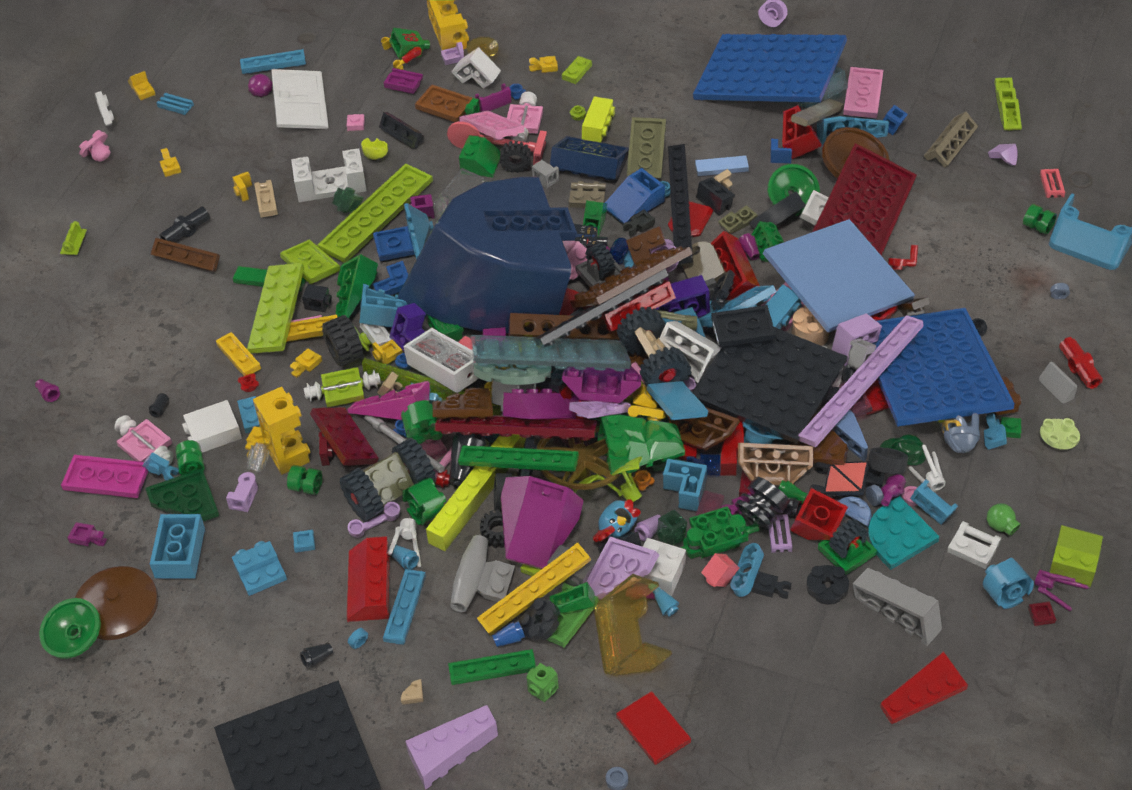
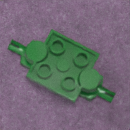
M728 506L689 518L692 528L687 531L686 538H683V546L679 548L686 549V555L690 559L699 556L702 559L715 553L718 554L739 547L740 543L748 541V534L758 532L759 527L755 524L746 526L743 516L738 514L732 515Z

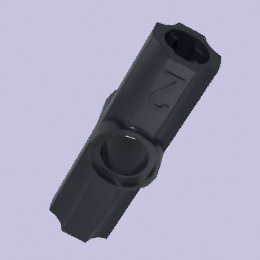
M201 206L186 217L180 215L174 220L171 227L159 234L160 239L175 242L183 236L191 237L196 232L198 226L210 219V214L206 208Z

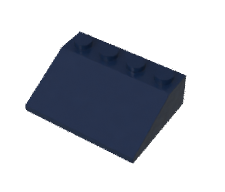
M566 136L552 146L550 165L552 167L557 166L559 171L569 170L573 174L585 173L589 177L601 176L605 180L612 181L621 174L629 156V147Z

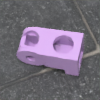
M246 472L239 476V483L235 492H229L226 497L229 509L249 511L258 490L253 473Z

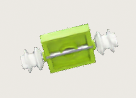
M358 367L321 374L323 386L320 388V384L315 382L314 386H310L307 383L304 392L306 399L310 398V402H312L313 397H317L320 400L322 394H325L326 405L331 407L363 400L362 386L365 385V388L370 390V386L374 385L378 389L377 385L381 384L379 373L375 374L374 370L371 375L364 372L363 379L360 378Z

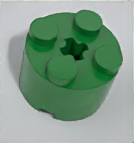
M428 400L414 402L407 406L408 410L405 413L404 410L402 411L401 418L407 438H413L418 444L442 438L441 431H435V423L438 418L433 417L432 404Z
M431 478L424 479L402 492L403 502L407 501L409 508H407L408 514L415 520L416 524H421V526L432 521L444 507V503H446L444 494L438 492Z

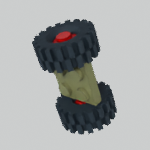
M408 438L394 446L392 454L365 470L357 468L339 479L343 494L348 500L347 502L362 521L366 522L384 510L383 506L400 497L403 490L427 478L435 481L436 474L433 470V465L430 463L431 460L426 456L427 453L425 450H422V446L416 440Z

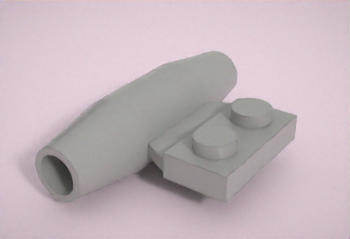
M473 536L462 555L453 582L450 607L457 612H465L476 592L485 599L499 602L507 595L515 566L497 560L486 562L488 540L483 536Z

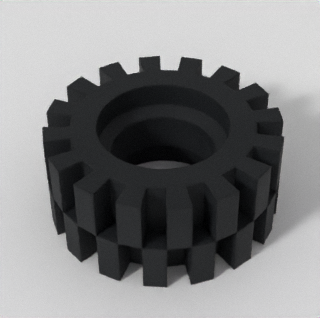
M509 141V145L505 143L500 151V164L502 168L505 167L506 171L510 169L512 173L513 170H516V173H519V170L523 172L524 168L527 170L531 160V150L528 148V145L525 144L523 146V142L518 144V141H515V143ZM517 155L521 158L515 159L511 158L510 156Z
M496 509V513L491 510L489 511L490 515L486 513L484 518L480 520L481 536L488 540V546L493 544V548H497V545L504 548V532L491 531V528L494 526H503L502 513H500V509Z

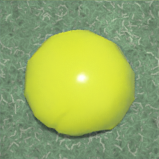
M366 138L361 143L363 154L368 159L377 160L383 158L388 152V144L385 141H380L378 138L374 142Z

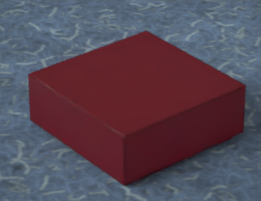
M1050 601L1029 604L1028 610L1034 626L1056 622Z

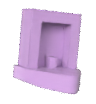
M462 42L456 43L454 48L441 50V56L445 65L457 63L464 58Z
M999 144L988 152L990 158H1002L1007 164L1016 165V144Z

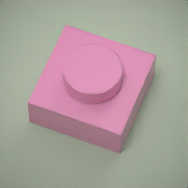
M364 114L347 116V131L364 130Z

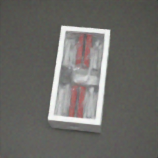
M433 328L404 345L408 365L456 393L479 379L474 375L473 368L474 362L483 358L482 355Z

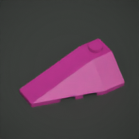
M429 381L405 386L406 389L398 393L395 390L389 391L381 396V398L376 395L356 401L347 409L348 413L402 420L401 413L403 410L404 413L408 410V405L422 400L429 401Z

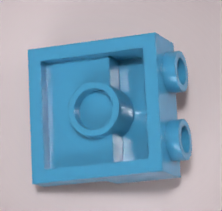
M260 541L255 544L254 548L247 551L241 549L232 557L236 571L248 596L287 580L270 541L266 543Z

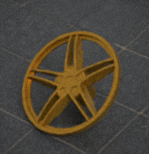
M551 436V438L547 439L541 438L537 445V449L578 451L579 453L576 471L571 472L572 475L568 482H566L570 471H566L561 480L552 475L548 470H540L546 478L555 484L570 489L587 490L605 486L621 475L616 474L612 476L608 463L598 458L608 453L605 439L585 446L583 440H580L579 437H577L579 444H575L574 437H571V439H568L570 448H544L547 442L554 437ZM591 471L600 476L604 475L607 477L595 483H573L575 479L582 481L591 476Z

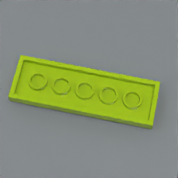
M302 263L268 266L247 347L250 353L284 351L303 276L304 266Z

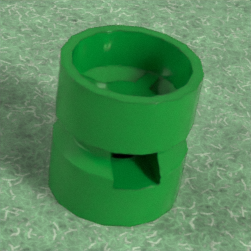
M1032 204L1024 216L1023 225L1032 229L1036 227L1037 231L1047 235L1055 224L1057 214L1049 210L1043 211L1042 207Z
M186 440L179 443L175 449L179 473L184 475L201 468L204 471L200 444L194 440Z
M293 465L288 473L287 488L292 491L301 492L303 490L304 493L317 495L322 485V471L308 468L307 470L304 466Z

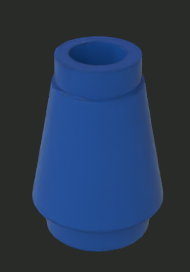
M519 621L510 623L492 635L497 647L520 642L522 638H525Z

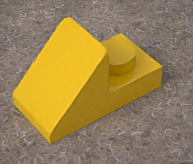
M145 71L129 77L128 83L140 100L156 95L153 87L148 82Z

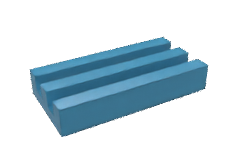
M164 93V97L157 101V107L184 115L194 105L193 100Z

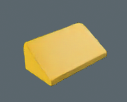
M642 384L633 393L634 404L653 409L657 407V402L647 391L645 384Z

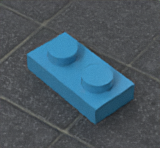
M256 396L237 401L245 433L251 432L254 426L260 427L253 399Z

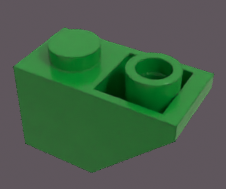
M586 200L583 225L597 227L599 237L605 222L607 203Z

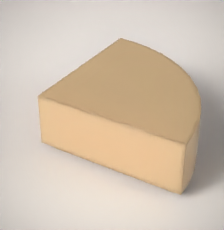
M421 679L413 681L403 691L401 695L402 705L424 702Z

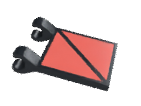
M869 461L845 462V465H830L816 462L815 468H817V473L824 474L828 472L825 487L812 484L809 491L812 488L826 496L864 495L870 463Z

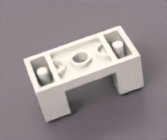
M360 150L342 151L344 167L311 172L308 157L291 159L298 201L305 202L366 192Z

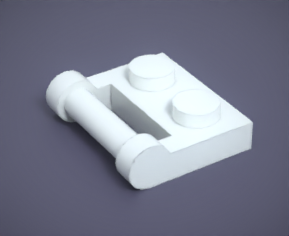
M962 521L956 535L948 546L947 552L986 569L1002 538L996 535L993 537ZM965 533L991 544L990 547L964 536Z

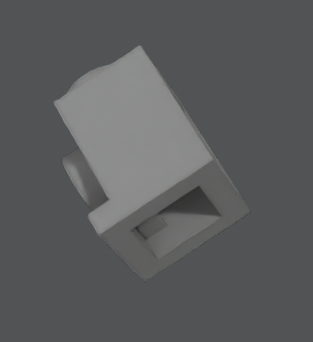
M541 160L532 166L533 177H539L542 186L548 189L559 181V168L557 166L553 168L550 164Z
M861 338L850 341V345L853 347L848 353V364L856 370L876 348V345Z

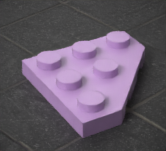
M609 537L586 582L594 590L595 596L601 600L649 574L660 554L654 550Z

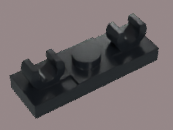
M383 112L379 128L413 149L418 148L419 143H422L424 140V135L392 114Z

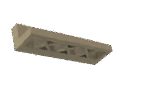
M966 111L955 116L924 155L927 161L936 157L943 167H947L978 128ZM965 122H967L970 125V130L966 129ZM958 132H962V139L958 138ZM950 141L954 142L955 149H951ZM942 151L946 152L947 159L941 154Z

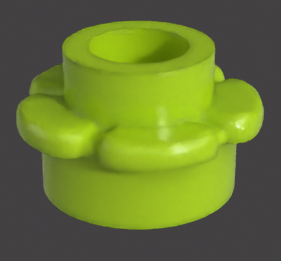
M579 105L574 106L570 110L572 119L576 121L584 119L586 115L585 108Z

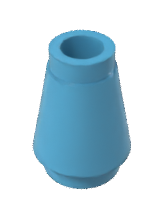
M395 545L391 556L404 569L411 570L415 568L419 562L417 553Z

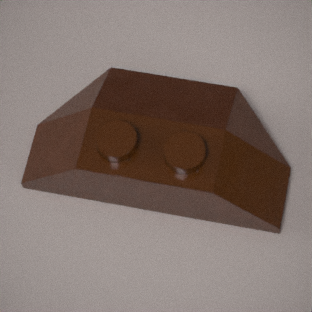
M706 408L708 410L707 417L671 420L667 415L669 423L677 425L683 443L705 451L730 437L740 422L737 418Z

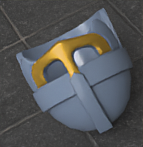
M977 413L972 414V421L966 423L963 417L958 415L956 419L945 420L941 424L945 443L957 453L970 452L980 439L979 415Z

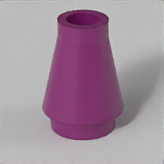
M750 233L742 235L739 241L744 252L752 261L757 260L760 257L755 237Z
M44 379L36 381L35 387L45 401L54 402L59 398L60 391L58 386Z

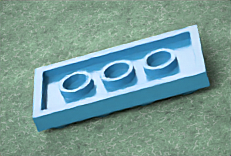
M774 285L753 287L727 302L721 310L715 309L699 318L701 326L713 327L711 313L756 307V303L769 300L771 298L770 295L776 292Z

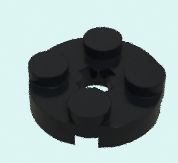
M831 565L814 566L807 577V592L821 604H836L848 594L849 579L842 567ZM830 582L832 584L827 588L823 583Z
M537 598L519 619L524 635L532 641L546 640L551 637L560 623L557 621L558 614L561 616L560 609L550 600Z

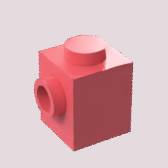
M715 553L701 573L706 577L707 583L711 586L726 587L739 570V567L726 554Z

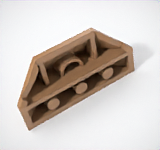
M738 443V464L751 482L756 476H759L773 485H780L782 480L794 483L807 470L813 467V446Z

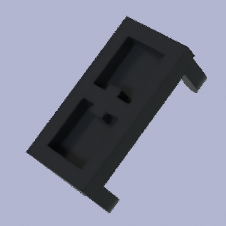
M713 177L699 182L696 198L706 206L711 207L720 216L723 214L725 206L727 210H730L735 194Z

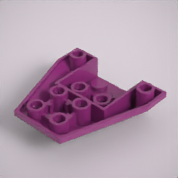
M597 354L586 356L564 370L562 380L580 400L621 403L641 386L642 376L625 359H620L619 356L603 358Z
M531 476L506 477L501 493L506 559L539 569L547 566L551 556L564 543L578 522L584 500L570 488Z

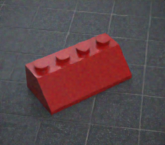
M723 231L710 244L717 251L725 272L732 270L735 273L733 278L734 284L729 289L730 294L725 299L727 303L753 287L760 285L739 239Z
M387 536L365 538L349 550L347 622L389 619L390 555L388 554L389 544Z

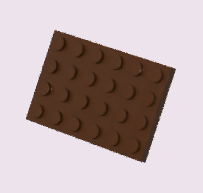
M682 246L655 251L650 254L649 258H643L635 262V266H628L620 270V274L605 278L606 282L596 283L589 287L590 290L574 295L575 299L571 300L570 303L573 308L600 305L693 253L690 247L682 248Z

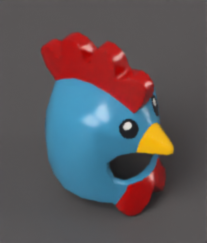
M631 499L626 501L616 500L605 508L598 521L599 530L593 536L594 542H600L606 537L618 539L633 528L641 511L640 509L633 508L634 504ZM619 508L625 509L631 516V522L627 523L626 518L618 516L615 511Z

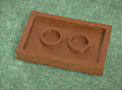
M431 85L415 103V109L458 122L460 117L466 114L465 107L473 98Z

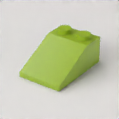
M1061 525L1050 573L1075 578V582L1091 587L1098 564L1103 536Z

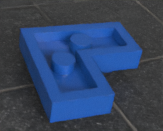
M403 261L386 267L390 277L373 283L376 291L382 289L388 295L401 291L408 277Z

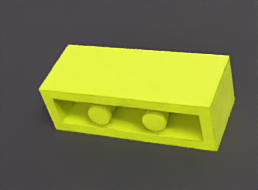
M593 97L582 125V140L601 143L603 137L607 136L608 126L610 127L612 117L615 115L613 99Z

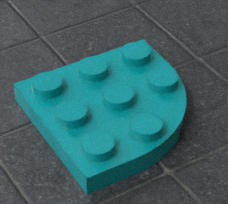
M900 496L890 501L888 506H882L874 513L868 530L869 543L877 549V557L890 570L939 542L940 538Z

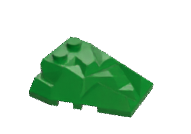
M623 415L596 417L599 434L604 433L607 443V463L611 475L618 468L639 456L642 457L639 466L645 465L650 467L653 466L654 461L661 460L665 462L667 459H674L685 455V449L676 424ZM636 469L626 471V473L635 472Z

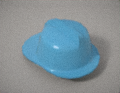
M743 422V426L746 428L744 443L771 444L774 439H783Z

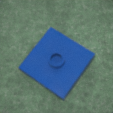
M408 226L373 233L379 261L414 255Z

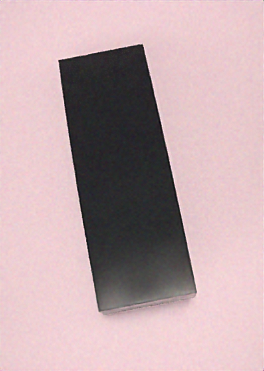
M794 192L760 214L749 224L753 230H755L760 221L771 222L777 227L800 212L806 204L799 194Z

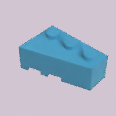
M363 284L359 323L392 327L397 308L408 304H406V301L398 299L397 294L394 297L385 294V290L379 289V291L369 289V285Z

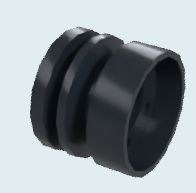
M756 476L748 486V490L753 496L743 493L741 495L743 500H737L735 506L750 522L770 530L772 527L770 521H777L773 511L783 513L790 500L775 485L764 478Z

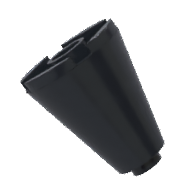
M457 432L454 435L449 482L454 488L458 489L475 467L459 465L458 459L462 446L491 447V444L485 438L481 437L480 440L474 438L475 434L473 433L471 435H462L460 432Z

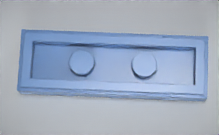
M746 156L695 160L697 176L717 175L726 169L731 173L749 172Z

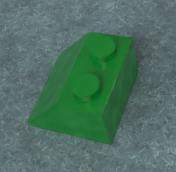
M469 135L459 156L460 173L493 178L500 163V150L485 137Z

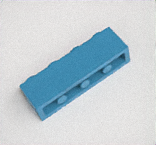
M783 284L766 304L769 308L773 326L781 329L783 326L786 327L791 320V316L802 306L801 300L795 292Z

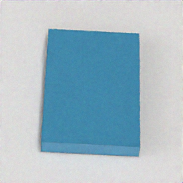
M683 381L647 385V391L671 420L707 417L708 410L692 394Z

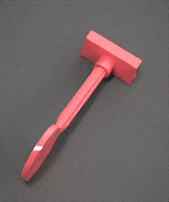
M458 121L452 123L447 131L450 142L462 149L469 135L485 137L495 145L504 146L505 143L509 145V141L515 143V140H494L491 136L481 135L475 126L467 122ZM540 130L536 143L523 142V146L525 144L528 145V148L531 150L530 152H533V165L542 160L546 146L545 138L547 131Z

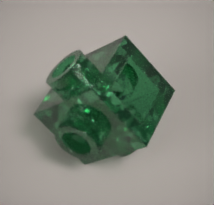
M338 187L332 204L338 206L337 210L341 212H353L361 205L363 197L356 194V190L350 187L345 189Z
M674 509L658 518L656 534L666 544L674 545L675 543H680L686 536L687 521Z

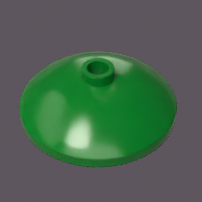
M787 164L778 168L771 175L767 187L768 196L773 205L789 196L788 191L797 192L805 204H807L813 190L820 193L819 183L815 175L806 167L798 164ZM804 208L795 215H801Z
M71 598L56 604L46 614L40 626L39 637L43 648L50 655L61 659L73 658L84 653L95 642L100 631L101 618L98 610L92 603L80 598Z

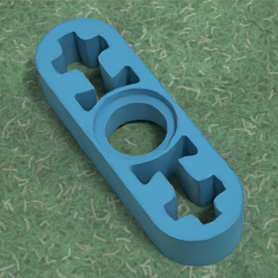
M751 543L744 548L737 565L739 570L732 578L730 586L738 597H743L750 593L764 557V552L757 543ZM752 567L748 572L743 573L744 569Z

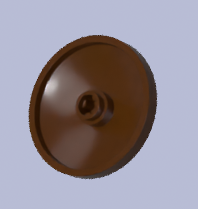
M845 127L833 131L827 137L822 147V157L828 170L838 178L855 143L890 161L886 148L872 134L858 128Z
M128 566L112 567L96 573L80 587L75 598L89 601L98 610L101 618V627L97 639L102 640L122 639L138 632L152 619L158 606V593L153 580L145 572Z

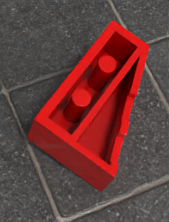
M798 105L783 112L782 146L792 149V159L822 146L811 124L805 127L791 122L792 115L802 111Z

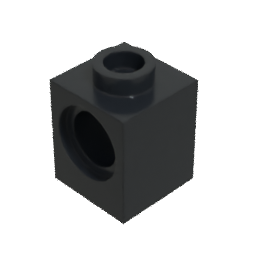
M308 284L302 296L304 309L325 313L327 307L332 303V295L329 293V288Z

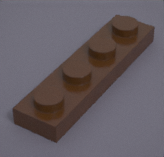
M155 238L151 251L153 256L216 272L221 256L213 252Z

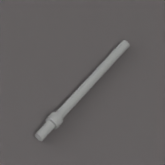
M365 415V420L372 424L373 428L378 432H383L398 444L406 440L386 426V422L380 418L377 419L374 416ZM426 454L431 460L430 463L434 469L442 473L445 467Z

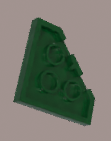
M202 468L145 488L153 508L172 514H201L203 522L219 516Z

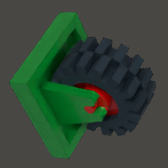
M855 519L847 520V523L844 522L842 527H838L837 531L832 534L834 537L818 544V550L836 567H842L846 575L877 555V549L866 539L868 531Z

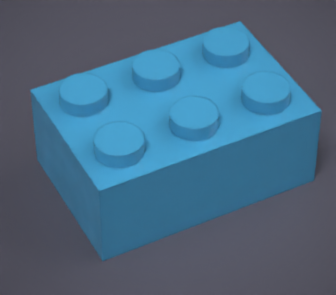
M160 514L150 560V567L155 578H196L205 532L201 514Z

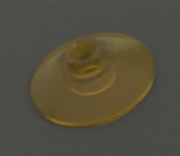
M490 37L475 38L467 45L468 54L479 47L488 58L495 55L499 50L498 42Z

